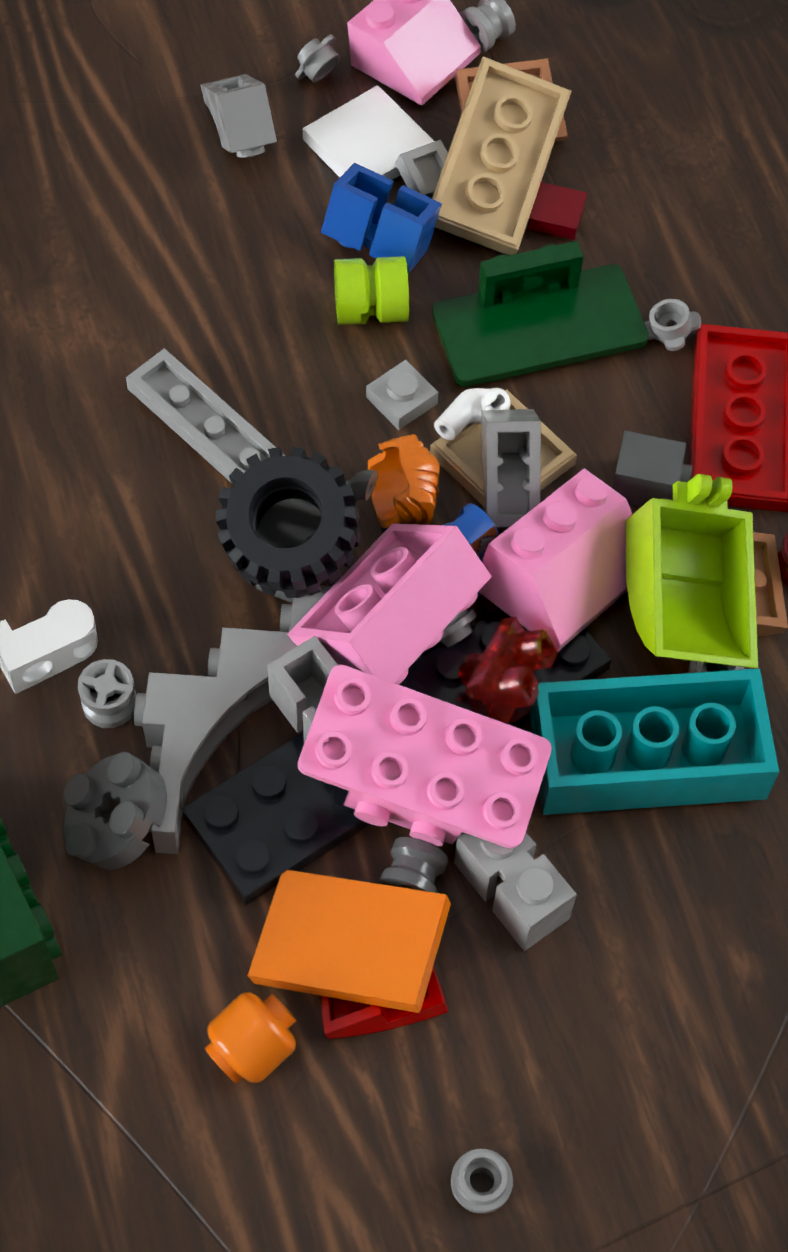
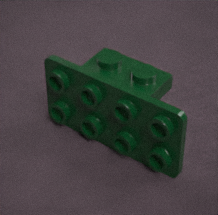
M578 241L560 245L550 244L537 250L513 255L504 254L490 260L481 261L478 293L438 301L433 305L432 317L456 383L460 386L468 387L644 347L647 344L649 333L622 268L616 264H608L582 270L584 256Z

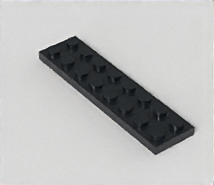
M499 609L471 627L473 632L450 647L443 644L414 662L408 668L407 677L399 685L519 728L530 721L535 683L595 679L609 670L612 659L586 629L581 631L560 651L556 652L515 619ZM304 732L182 808L183 818L245 905L278 885L280 875L286 870L299 871L370 825L354 815L355 809L344 806L348 790L306 776L299 771L298 759L305 743Z

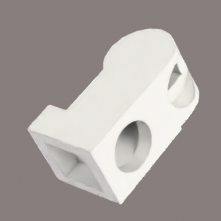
M68 599L53 605L46 616L13 631L6 619L0 621V668L15 694L84 661L93 654L97 648L98 636L92 610L79 600Z

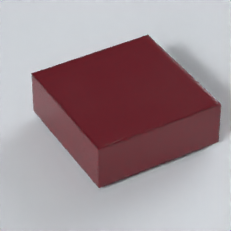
M541 182L529 217L528 229L575 240L588 193Z

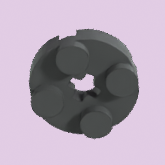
M120 752L109 756L95 764L86 774L80 773L73 776L67 783L63 795L64 801L67 804L63 822L65 849L69 855L107 871L120 869L135 861L149 846L142 839L148 833L151 824L160 827L165 815L167 792L162 776L143 760L128 752Z

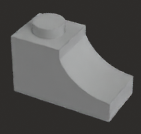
M247 74L201 84L204 103L212 114L221 146L230 153L236 152L237 157L243 158L265 152L264 145L277 142L264 83Z
M534 409L481 410V462L484 478L485 513L491 518L496 527L512 526L540 503L541 420Z

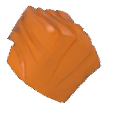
M415 434L379 443V449L383 450V453H379L368 460V470H376L378 472L377 482L371 494V499L380 527L389 528L392 524L430 525L436 508V498L440 491L438 487L440 485V464L437 458L431 455V452L424 447L422 441H419Z

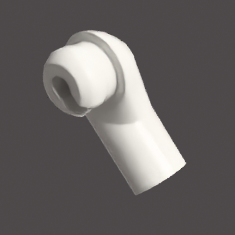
M497 387L492 389L475 388L465 390L435 421V430L442 438L454 440L467 424L481 423V410H509L511 405L510 396L505 390Z

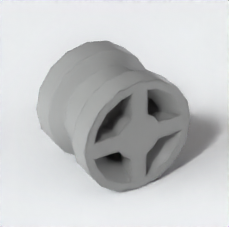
M480 0L478 7H467L460 12L462 19L480 44L481 53L490 50L494 46L496 39H506L515 31V18L505 0Z
M102 659L88 665L78 678V692L84 714L92 724L101 728L122 726L134 715L136 700L134 679L131 671L123 663L112 659ZM117 694L118 698L116 697L115 699L108 701V703H106L108 697Z

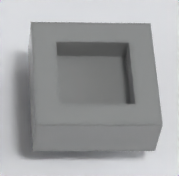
M440 139L400 154L395 165L408 188L432 199L448 152Z
M404 360L366 386V398L400 430L438 404V391L407 360Z

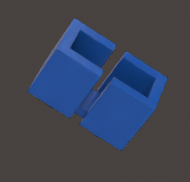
M354 162L334 183L321 233L336 239L347 248L361 251L363 247L370 249L369 256L373 258L405 256L409 274L428 250L442 203L404 185L398 190L395 204L387 203L394 181Z

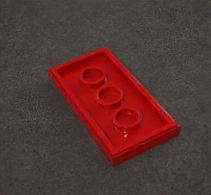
M701 324V327L696 330L689 465H692L690 480L697 474L710 475L712 481L717 477L730 478L732 480V493L727 500L728 506L788 512V332Z

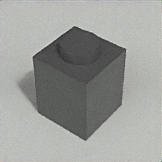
M624 430L612 489L625 497L629 506L641 508L652 498L673 500V484L677 481L688 482L691 477L692 465L683 464L686 443Z

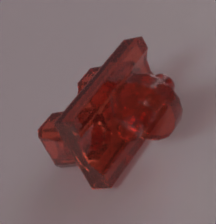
M516 616L503 618L485 652L467 655L459 667L458 675L460 681L466 687V695L474 700L480 699L487 707L489 718L508 724L515 708L533 706L539 693L538 681L533 672L536 669L552 667L557 656V649L546 630L525 632Z

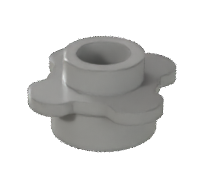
M332 34L328 35L322 42L317 38L311 40L299 52L297 59L301 65L295 74L299 80L307 75L313 83H316L326 77L337 65L340 55L331 47L336 40Z
M666 299L658 302L650 311V321L644 322L649 333L648 340L656 339L664 343L665 348L670 351L683 348L686 337L691 331L699 329L702 324L699 313L690 312L688 306L678 299Z

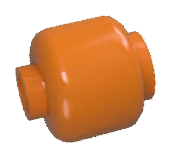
M244 992L209 1023L207 1033L211 1042L205 1047V1050L219 1068L236 1084L243 1078L251 1083H260L295 1051L296 1041L288 1028L297 1020L274 994H271L263 1001L256 994Z

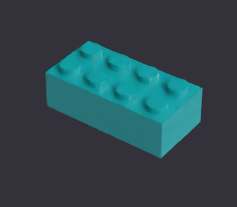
M760 669L535 683L530 714L532 733L546 738L552 747L539 789L543 815L767 800L779 774Z

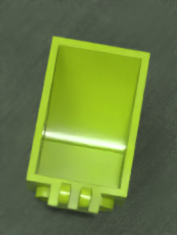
M697 474L688 482L677 481L673 484V500L652 498L625 520L626 584L630 610L636 630L645 647L657 657L758 669L752 512L728 509L727 500L732 493V480L730 478L717 477L712 481L710 475Z

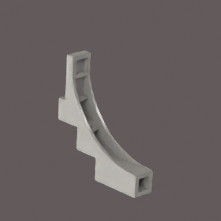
M319 585L321 592L311 596L308 589L298 590V598H292V604H282L280 631L222 627L220 648H210L208 676L149 672L146 693H137L134 724L135 726L143 727L146 746L152 748L150 767L162 776L166 786L167 804L164 818L160 827L151 824L148 831L152 833L156 853H179L183 821L182 808L197 776L213 752L227 736L252 713L272 700L269 696L267 664L297 647L287 634L332 586ZM421 655L415 660V662L421 659Z

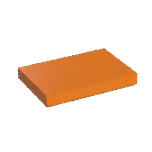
M286 870L280 875L247 976L253 984L420 1013L451 902L446 894Z

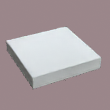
M378 85L303 128V140L339 177L355 162L393 180L401 175L395 165L400 154L434 142Z

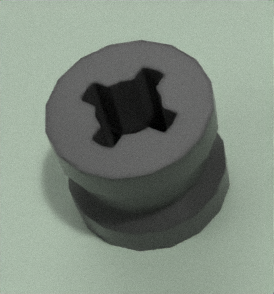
M412 837L396 838L390 851L393 858L392 865L383 870L378 883L437 893L434 882L436 876L443 874L448 863L447 855L441 849L426 841Z

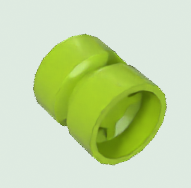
M405 256L377 257L373 265H367L362 258L334 259L335 301L338 325L366 324L370 316H376L380 323L408 322L409 284Z

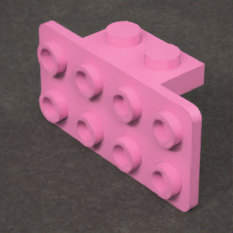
M337 665L330 671L298 759V769L306 776L348 790L344 806L355 809L354 815L369 824L387 826L388 822L410 829L409 835L412 838L426 841L434 846H442L444 842L453 845L457 836L464 832L505 848L513 849L518 847L524 839L552 747L550 742L544 737L346 665Z

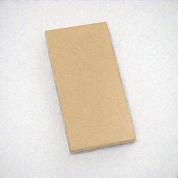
M484 56L482 57L432 199L442 203L435 228L503 254L513 255L517 253L571 90Z

